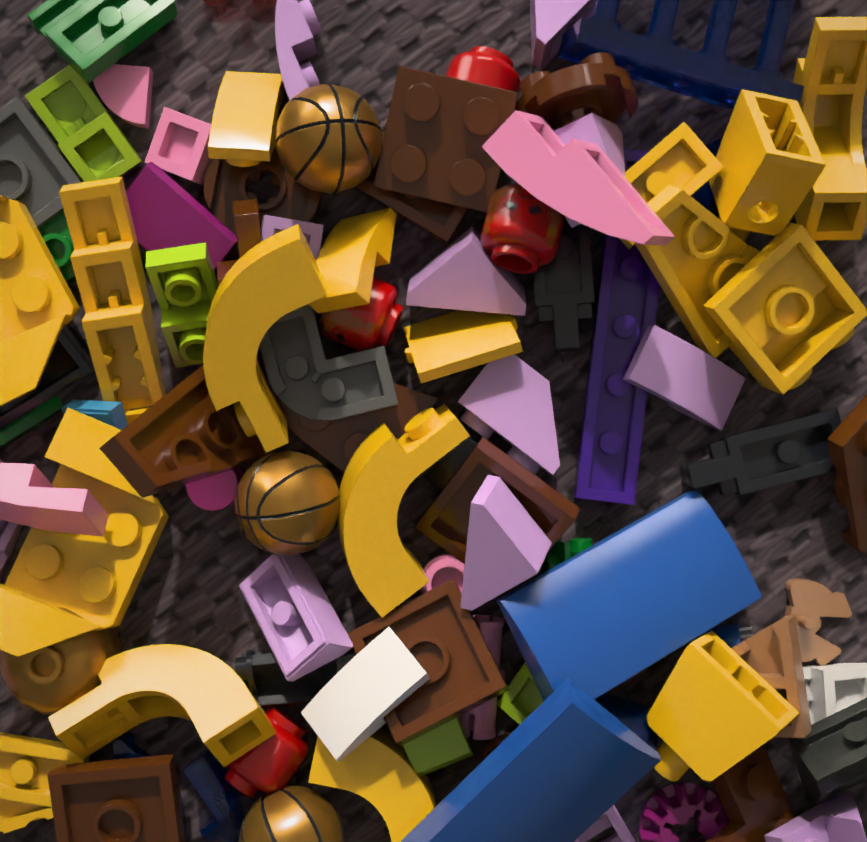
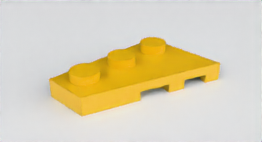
M669 184L647 204L675 238L666 246L634 243L697 347L712 357L717 358L729 347L728 345L732 341L703 305L760 251L746 244L729 230L730 227L684 190Z

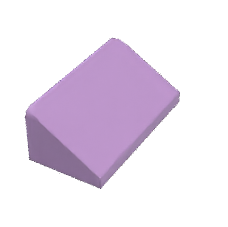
M272 554L239 585L287 681L293 682L344 655L353 647L351 639L312 568L300 554L291 556Z

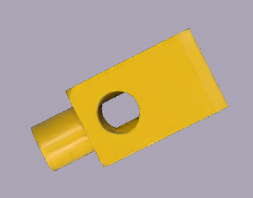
M744 89L741 90L716 154L717 160L724 167L709 180L719 212L718 218L730 227L729 230L744 242L750 231L773 236L783 232L826 165L798 101Z
M711 630L691 642L685 648L646 716L648 726L663 740L655 750L659 753L661 761L654 768L661 776L674 782L678 781L689 768L702 780L711 782L776 736L799 712Z

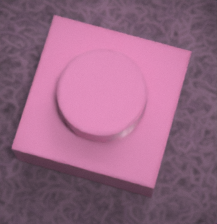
M164 107L145 163L152 161L160 169L204 186V176L210 161L208 158V142L211 124Z

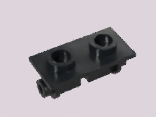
M352 647L344 655L292 682L286 680L272 651L255 653L254 650H247L246 654H242V657L235 658V672L242 679L261 708L306 704L356 656V653Z

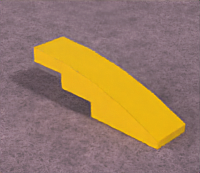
M123 177L63 185L59 195L74 246L70 259L85 310L82 326L103 401L122 402L124 410H128L124 412L127 424H130L148 409L142 407L152 406L165 396V388L150 298Z

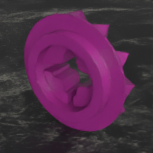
M678 782L661 788L646 802L639 819L640 842H679L677 834L665 823L686 825L689 818H693L695 815L694 825L706 839H709L727 826L730 821L720 798L712 790L697 783ZM689 838L686 842H705L706 840L702 838L698 840Z

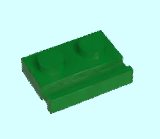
M47 0L27 16L33 30L38 35H43L48 40L49 45L87 83H90L174 19L178 13L174 0Z

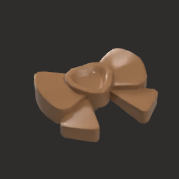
M802 578L789 579L785 583L789 605L785 610V616H796L802 662H809L814 659L817 664L824 666L840 655L841 649L815 634L821 628L820 617L849 618L852 616L850 606L845 595L841 592L832 593L824 585L812 580Z

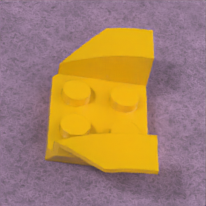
M0 195L1 407L36 389L62 327L67 325L80 310L26 205Z
M67 408L44 456L60 464L52 485L55 488L88 489L109 515L103 537L46 531L31 527L5 584H0V650L17 657L47 648L90 631H100L120 626L169 518L157 498L153 495L142 498L99 449L121 430L70 408ZM58 607L67 608L81 617L66 612Z

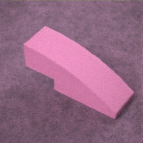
M515 110L482 146L508 176L535 198L571 220L604 234L643 245L666 246L675 238L598 144L572 138L565 145L541 116Z

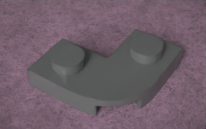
M308 304L278 319L269 328L260 343L267 377L273 391L288 408L303 417L317 421H336L399 405L385 347L381 346L326 360L315 312Z

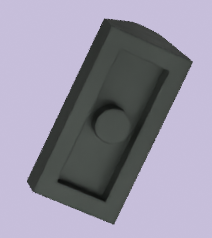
M867 698L812 724V731L805 738H787L801 782L814 806L867 780Z

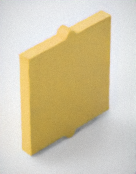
M457 310L403 327L409 345L404 352L407 361L415 364L421 384L523 352L521 342L515 331L518 329L516 318L512 315Z

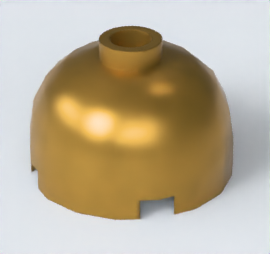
M58 607L66 612L81 617L67 608ZM117 626L100 631H90L18 657L0 650V671L7 689L23 706L41 714L53 715L102 684L98 674L105 660L121 653L122 643L118 636Z

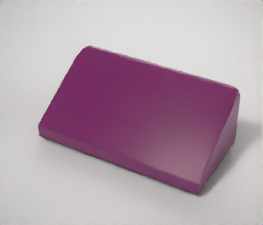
M152 161L149 162L126 192L138 244L146 251L206 242L217 279V262L230 260L238 244L237 236Z

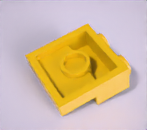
M789 223L782 233L771 240L703 305L732 341L728 345L729 348L761 387L782 395L788 390L803 384L812 374V367L830 350L845 344L855 332L854 327L867 316L865 306L802 224Z

